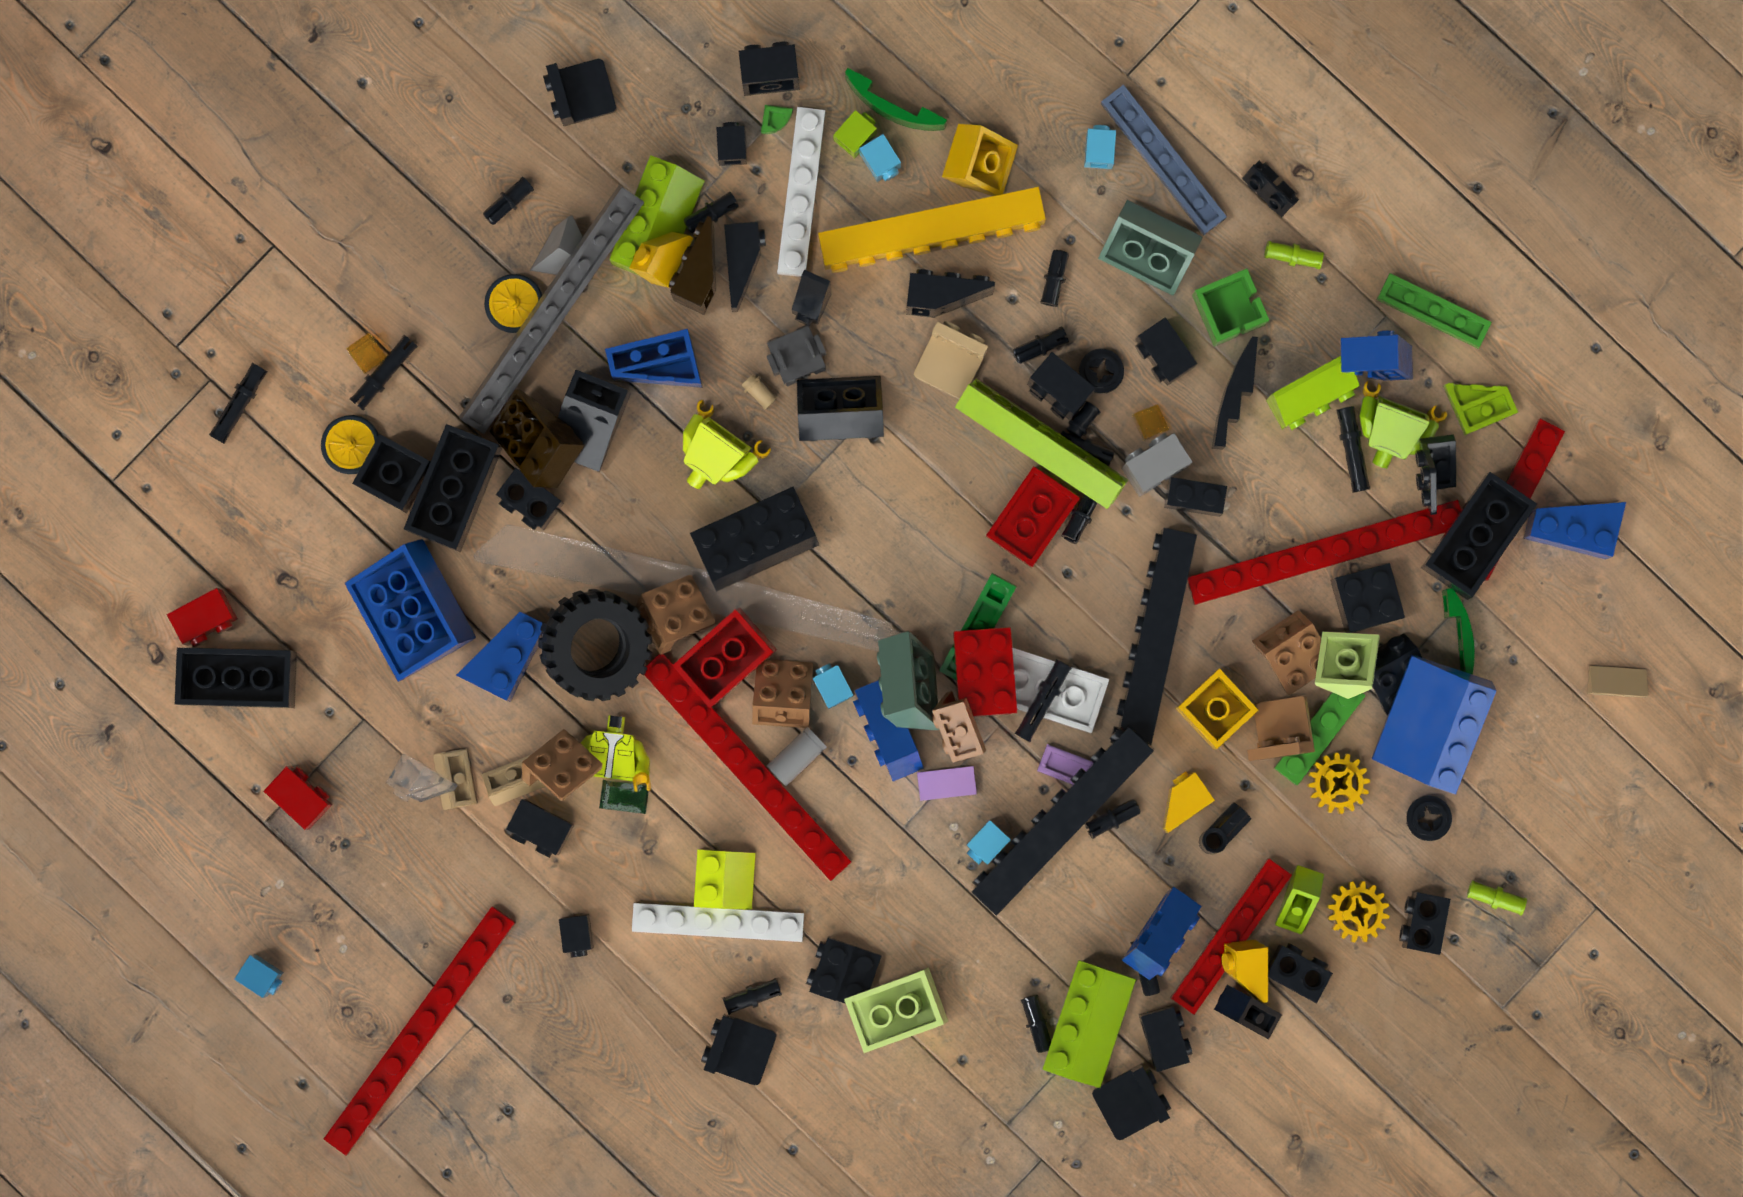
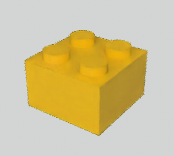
M1220 668L1215 670L1175 708L1213 750L1218 749L1258 711Z

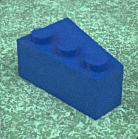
M1378 331L1377 336L1341 338V372H1355V375L1361 376L1366 371L1368 372V378L1383 381L1412 380V345L1395 334V331Z
M519 612L456 676L510 702L538 648V638H543V632L540 630L542 622Z
M879 680L856 689L855 693L858 700L853 701L859 717L865 715L868 724L864 726L869 741L875 740L879 749L874 752L880 767L886 765L893 782L924 769L909 729L896 727L883 716L881 712L883 696Z
M1172 887L1164 895L1122 961L1149 980L1157 974L1162 976L1171 963L1169 960L1172 955L1176 954L1184 944L1185 939L1183 937L1187 930L1191 931L1199 921L1200 917L1197 913L1202 906L1177 888Z

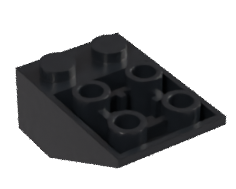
M917 269L916 273H910L906 315L935 318L993 295L995 282L989 281L990 277L973 275L972 279L961 278L959 273L945 272L944 276L933 275L931 270Z
M579 370L574 372L558 418L570 426L585 445L574 463L600 472L631 394L627 389Z

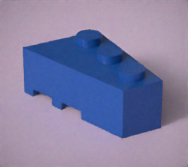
M688 329L605 349L611 376L614 381L703 388Z
M1626 502L1534 509L1528 518L1523 539L1602 559H1609L1614 555Z

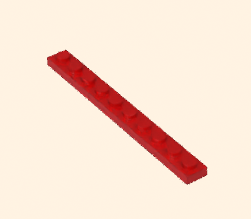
M1455 500L1438 505L1436 515H1430L1427 508L1188 577L1187 583L1194 605L1444 534L1461 511L1459 501Z
M664 654L656 656L645 666L648 668L644 674L645 677L823 874L832 881L851 863L849 858L716 711L705 704L676 671L669 659Z
M494 906L489 909L324 1137L326 1142L345 1156L350 1153L516 922Z

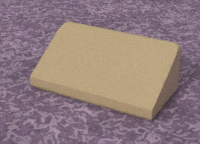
M1589 666L1587 694L1646 698L1648 697L1646 669Z
M467 748L434 754L433 758L443 810L477 804Z
M529 756L482 774L488 797L494 806L545 787L538 780L531 786H528L522 780V762Z

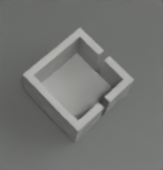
M1163 433L1151 441L1149 449L1143 451L1142 448H1139L1124 459L1126 463L1122 470L1139 497L1159 486L1161 481H1167L1185 470L1192 463L1175 433L1169 437L1166 433Z

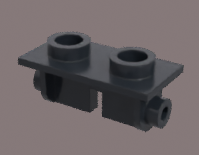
M1259 160L1242 179L1252 191L1256 192L1268 204L1271 210L1275 211L1282 218L1299 201L1296 197L1297 193L1284 181L1276 186L1273 182L1279 176L1266 162L1263 164Z

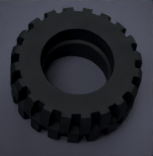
M589 589L588 592L580 590L572 593L573 597L569 599L566 597L558 601L560 606L556 610L551 608L547 615L550 618L547 623H542L540 629L543 632V638H538V647L542 649V654L539 656L542 664L547 668L545 671L557 685L577 698L582 697L588 701H594L595 699L607 701L611 699L612 695L620 697L626 694L624 689L628 686L634 688L639 683L636 680L637 676L640 673L644 675L648 668L644 666L646 659L651 660L652 651L648 649V644H652V635L647 633L649 625L646 619L641 617V612L630 604L629 601L606 590L604 592L598 589ZM603 619L609 621L615 626L619 634V647L615 657L608 665L595 671L580 668L574 662L571 655V644L574 635L582 625L591 620Z

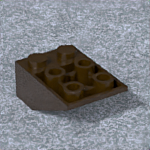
M707 216L705 222L700 221L693 235L696 237L695 243L692 248L689 246L686 248L681 259L683 267L680 273H674L669 283L670 293L675 302L702 315H705L716 292L714 225L712 218Z
M517 388L490 430L494 438L533 487L558 488L585 446L570 426Z

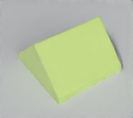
M1322 632L1315 685L1347 699L1372 689L1380 636L1377 634Z

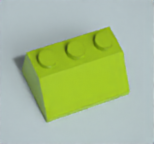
M1341 356L1272 393L1266 402L1282 430L1288 426L1291 430H1294L1306 423L1304 417L1313 412L1317 417L1331 409L1329 406L1331 402L1339 399L1340 403L1355 396L1353 390L1360 385L1355 372H1341Z

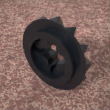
M1095 349L1087 353L1082 359L1079 366V375L1096 388L1094 393L1107 394L1120 385L1124 376V366L1119 356L1113 351ZM1105 360V370L1113 374V376L1104 375L1098 383L1097 373L1089 368H1099L1100 364Z
M1422 796L1413 801L1406 812V824L1412 835L1421 840H1438L1446 835L1451 827V810L1438 797ZM1425 806L1430 814H1440V817L1432 821V831L1427 823L1417 821L1425 816Z

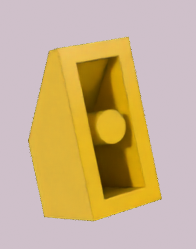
M670 232L643 242L634 254V259L629 268L651 284L669 288V283L674 273L677 272L686 248L690 246L693 237Z
M1185 771L1172 780L1175 785L1169 789L1163 822L1165 833H1169L1215 801L1196 772L1189 775Z
M1257 940L1225 943L1222 955L1224 971L1251 996L1262 1003H1267L1268 947Z

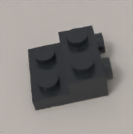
M828 937L826 942L820 941L815 956L820 959L817 970L811 968L806 982L807 985L811 986L809 992L845 1003V998L871 989L882 955Z

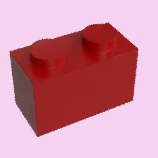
M215 588L166 614L182 645H192V647L208 640L206 636L215 631L217 634L229 630L233 627L232 622L238 619L226 595L220 588Z
M286 766L263 792L304 830H310L332 806L328 801L330 795L319 785L314 788L307 781L309 778L308 774L300 767Z

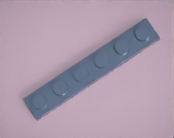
M1124 85L1101 101L1103 108L1203 235L1227 218Z

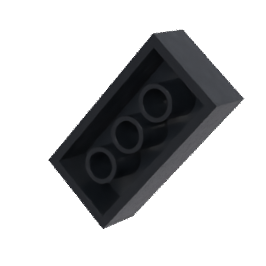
M446 424L404 530L461 553L503 448L499 444Z
M1487 473L1426 559L1421 569L1449 588H1452L1465 599L1473 598L1537 503L1493 473Z
M790 487L690 533L716 592L819 546L816 534L794 487Z
M177 647L174 705L295 709L297 652L291 650Z

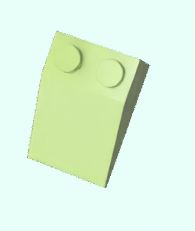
M929 967L844 999L864 1053L948 1022Z

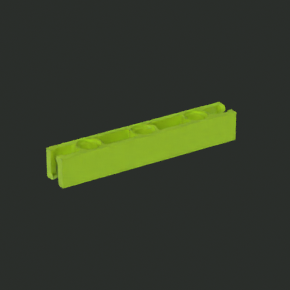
M978 379L968 384L955 406L956 409L1106 509L1115 502L1128 482L1127 478Z

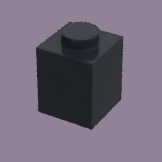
M725 122L722 124V127H716L719 166L747 165L745 126H739L738 122Z
M590 915L559 919L563 953L570 952L571 958L587 956V950L594 948Z

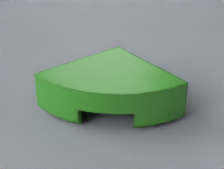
M765 105L761 134H773L783 129L790 121L793 109Z

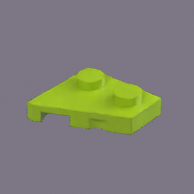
M1448 383L1443 386L1464 435L1518 413L1511 394L1505 386L1490 387L1473 384L1458 385L1454 383Z

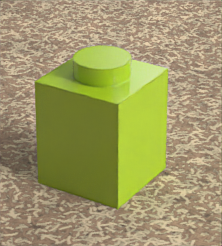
M855 110L834 133L833 140L855 159L859 154V148L869 143L877 134V128L874 126L876 122L867 113L863 112L860 114Z

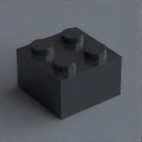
M781 41L772 44V47L761 48V45H748L744 47V50L738 51L744 96L800 90L795 44L789 45V42Z
M1053 352L1049 354L1031 375L1027 384L1030 387V394L1040 402L1045 399L1051 404L1050 410L1061 420L1065 417L1071 420L1096 389Z
M379 434L352 484L407 513L419 492L430 461Z
M1390 563L1330 580L1345 633H1353L1405 618Z

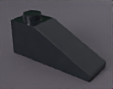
M758 222L724 224L732 312H738L761 256L760 246H766L765 230L759 229Z
M803 271L792 306V314L796 315L795 320L807 326H810L811 323L819 324L832 295L831 281L809 271Z

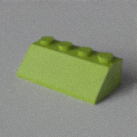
M650 155L635 196L644 201V204L615 244L609 259L611 264L637 274L629 267L641 243L670 232L684 234L686 231L684 219L693 213L705 181L673 163Z
M1078 960L1042 1070L1101 1088L1136 979Z

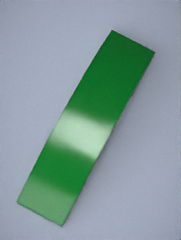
M849 68L846 69L845 79L850 88L864 104L877 114L896 124L924 131H941L945 129L947 119L924 107L915 116L871 93L872 80Z
M992 573L961 631L994 629L1017 586ZM953 644L939 671L956 680Z
M1452 588L1442 590L1444 619L1456 618L1460 671L1473 675L1475 646L1468 614L1459 596Z

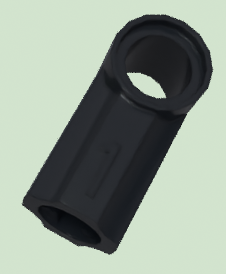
M1233 802L1199 837V847L1206 854L1220 853L1251 820L1250 816L1244 809ZM1211 833L1217 835L1220 839V845L1217 849H1211L1206 843V838Z

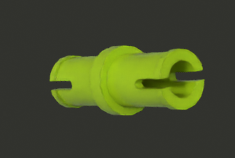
M1272 241L1267 242L1264 258L1288 262L1289 266L1294 267L1298 264L1316 269L1321 268L1324 252L1300 248L1299 244L1290 246Z
M1474 880L1471 881L1467 892V898L1490 904V907L1493 909L1499 907L1517 913L1520 916L1523 915L1527 904V898L1505 892L1501 887H1489Z

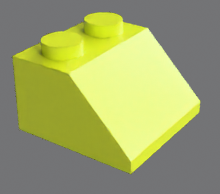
M698 849L694 907L752 910L756 853Z

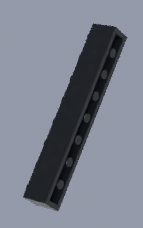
M1163 528L1161 534H1155L1152 549L1157 550L1155 561H1149L1146 577L1151 578L1149 589H1143L1140 605H1145L1143 617L1137 616L1134 632L1139 633L1137 644L1132 643L1128 660H1132L1133 663L1131 672L1126 671L1122 687L1127 688L1125 699H1119L1116 715L1121 716L1119 727H1113L1111 736L1120 727L1126 729L1130 725L1152 745L1196 543V534L1169 528Z
M1130 725L1126 729L1120 727L1109 738L1113 743L1106 750L1101 747L1090 758L1093 764L1086 771L1080 768L1070 779L1074 784L1067 791L1061 788L1050 800L1054 805L1047 812L1041 809L1031 820L1034 826L1027 833L1022 829L1011 841L1014 847L1008 853L1002 850L992 861L995 865L988 874L983 870L972 882L975 885L972 893L996 916L1154 752V748Z

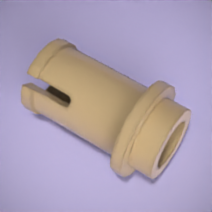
M752 374L742 384V387L745 389L744 393L748 392L766 410L778 397L760 381V376L756 377Z

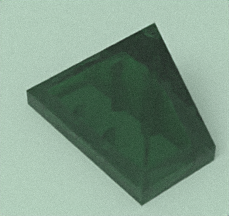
M603 780L599 808L646 814L649 791H647L646 785H638V791L636 792L634 785L631 783Z

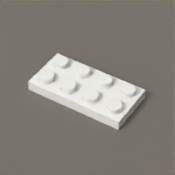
M1012 648L1017 709L1027 712L1041 688L1039 684L1042 680H1046L1055 661ZM1072 667L1059 689L1061 690L1060 695L1055 696L1044 718L1092 733L1109 679Z

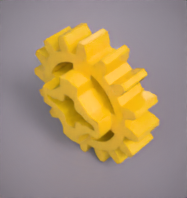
M1338 752L1333 753V760H1330L1327 755L1322 756L1324 764L1315 762L1313 765L1317 769L1316 773H1308V776L1314 778L1312 783L1307 784V787L1314 788L1315 791L1310 795V798L1318 797L1320 800L1317 803V807L1321 808L1326 804L1328 813H1332L1335 807L1338 814L1344 813V807H1347L1349 811H1354V802L1360 805L1364 803L1360 795L1369 794V791L1364 789L1363 786L1370 783V779H1363L1362 776L1367 772V769H1358L1359 759L1350 762V754H1345L1343 759H1340ZM1334 764L1345 765L1340 772H1334L1329 768ZM1354 774L1357 780L1356 790L1352 787V777ZM1344 776L1342 781L1344 788H1337L1332 791L1335 786L1333 778ZM1321 777L1325 780V790L1323 792L1320 788ZM1337 795H1343L1348 799L1340 803L1331 801Z
M1349 881V889L1340 885L1338 887L1339 896L1335 894L1330 895L1335 901L1334 905L1329 904L1326 907L1333 910V914L1327 916V920H1335V924L1331 929L1333 931L1341 929L1340 937L1343 939L1350 934V941L1354 943L1357 941L1358 936H1360L1362 942L1368 941V934L1377 938L1376 929L1385 930L1386 928L1381 923L1382 919H1389L1390 917L1383 913V909L1389 907L1388 903H1381L1380 901L1385 896L1384 893L1375 894V885H1371L1366 889L1365 881H1360L1358 887H1356L1353 881ZM1360 892L1368 895L1373 900V903L1363 901ZM1348 896L1347 905L1344 909L1340 910L1342 901ZM1356 904L1358 907L1364 908V912L1360 914V919L1352 915V911L1356 910ZM1376 914L1374 922L1368 926V920L1371 915ZM1349 920L1353 922L1356 931L1347 928L1342 921Z

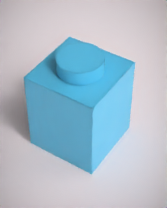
M1094 125L1093 129L1087 130L1085 168H1113L1116 130H1110V127L1105 125Z
M884 134L859 148L860 156L877 182L882 179L886 182L899 174L898 169L901 168V161Z
M829 663L815 671L817 676L813 680L828 709L854 696L838 665L832 668Z
M989 820L966 844L970 848L967 854L977 864L983 861L988 865L1011 839Z

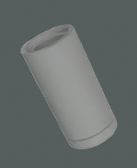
M806 727L767 767L787 786L827 746Z

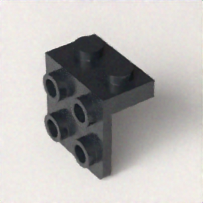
M594 59L559 69L557 63L546 66L548 74L543 75L547 92L553 91L555 98L554 102H550L555 119H561L563 126L608 115L616 111L615 100L602 59Z
M1454 434L1421 438L1420 450L1415 451L1417 467H1420V473L1416 474V485L1418 491L1421 490L1423 507L1428 506L1430 515L1437 514V490L1456 487V440Z
M1405 633L1391 638L1387 643L1378 647L1373 689L1387 716L1411 654L1422 658L1418 647Z
M724 1013L722 1020L716 1018L711 1035L715 1036L712 1047L706 1045L701 1059V1062L706 1063L704 1071L713 1074L718 1072L756 1086L761 1082L776 1040V1033Z
M1141 1064L1102 1084L1101 1088H1095L1092 1091L1094 1100L1117 1140H1123L1156 1121L1162 1123L1170 1119L1167 1111L1171 1107L1164 1094L1158 1096L1153 1087L1158 1083L1150 1068L1144 1070Z

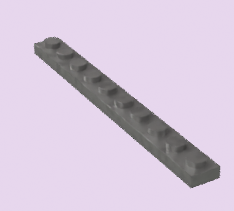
M618 185L460 414L459 418L463 422L483 434L486 432L644 204V201L621 185Z

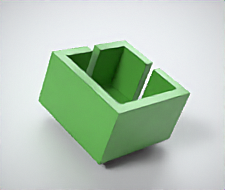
M1248 269L1201 287L1192 294L1214 347L1238 337L1240 333L1242 335L1265 326L1269 322L1260 297L1254 299L1252 303L1249 300L1254 297L1257 290Z

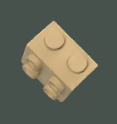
M944 321L943 324L937 322L914 371V377L960 399L968 384L972 383L988 350V346L984 344L985 340L972 333L966 336L958 332L960 329L958 326L948 321Z

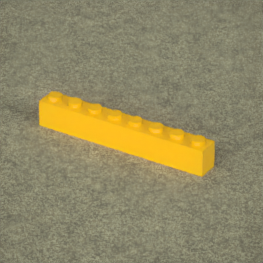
M1039 187L819 232L818 238L825 270L831 269L832 273L848 270V265L859 263V267L870 266L876 263L875 260L886 258L887 261L899 260L903 258L905 253L914 252V255H923L930 253V248L941 246L942 250L952 249L958 246V242L969 240V244H976L985 241V237L996 235L997 238H1004L1013 235L1015 230L1024 229V232L1037 231L1041 229L1040 225L1045 224L1046 218Z

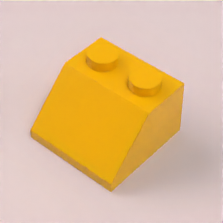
M958 124L942 177L964 188L991 196L1001 195L1004 193L1018 145L982 125Z

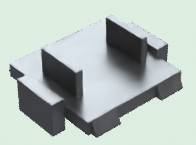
M804 325L785 336L768 340L767 345L771 354L766 356L774 376L780 374L784 385L790 386L797 383L796 380L811 373L816 375L826 371V366L822 359V356L826 355V351L819 335L813 336L809 326Z

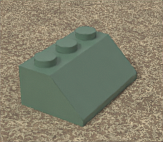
M1127 200L1098 259L1174 296L1203 237Z
M909 631L878 640L879 652H877V661L881 670L879 686L883 696V702L881 703L883 716L896 727L939 730L935 727L932 720V710L938 704L934 653Z

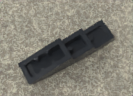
M1252 336L1248 341L1225 387L1216 417L1212 449L1223 450L1226 447L1228 422L1237 423L1239 421L1241 396H1251L1253 393L1258 337Z

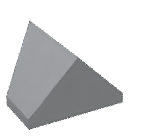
M568 216L553 228L530 271L558 274L583 238L573 216Z

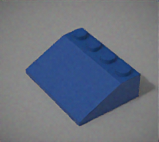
M423 539L403 544L345 582L349 593L398 682L458 650L476 638Z
M1411 654L1372 755V760L1428 786L1456 795L1497 691L1493 682Z

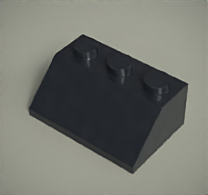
M881 376L797 380L799 441L884 437Z

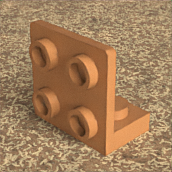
M687 575L641 594L635 606L641 612V617L646 619L649 625L647 631L652 635V641L660 655L669 652L675 641L715 624V619L692 575Z
M1299 610L1252 640L1255 648L1269 662L1281 686L1288 695L1316 678L1321 638L1313 623Z
M767 659L756 669L753 725L809 728L813 663Z
M952 691L945 693L932 710V720L943 737L942 745L945 753L950 755L952 763L984 754L986 748L967 699L956 701Z
M1306 696L1254 704L1258 709L1254 715L1259 743H1257L1256 749L1247 750L1249 761L1315 752Z
M563 729L522 762V780L528 786H531L538 780L559 800H564L602 769V763L569 732Z

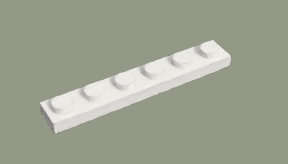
M797 107L777 274L801 277L803 271L807 268L825 110Z
M634 903L632 932L802 942L804 913Z

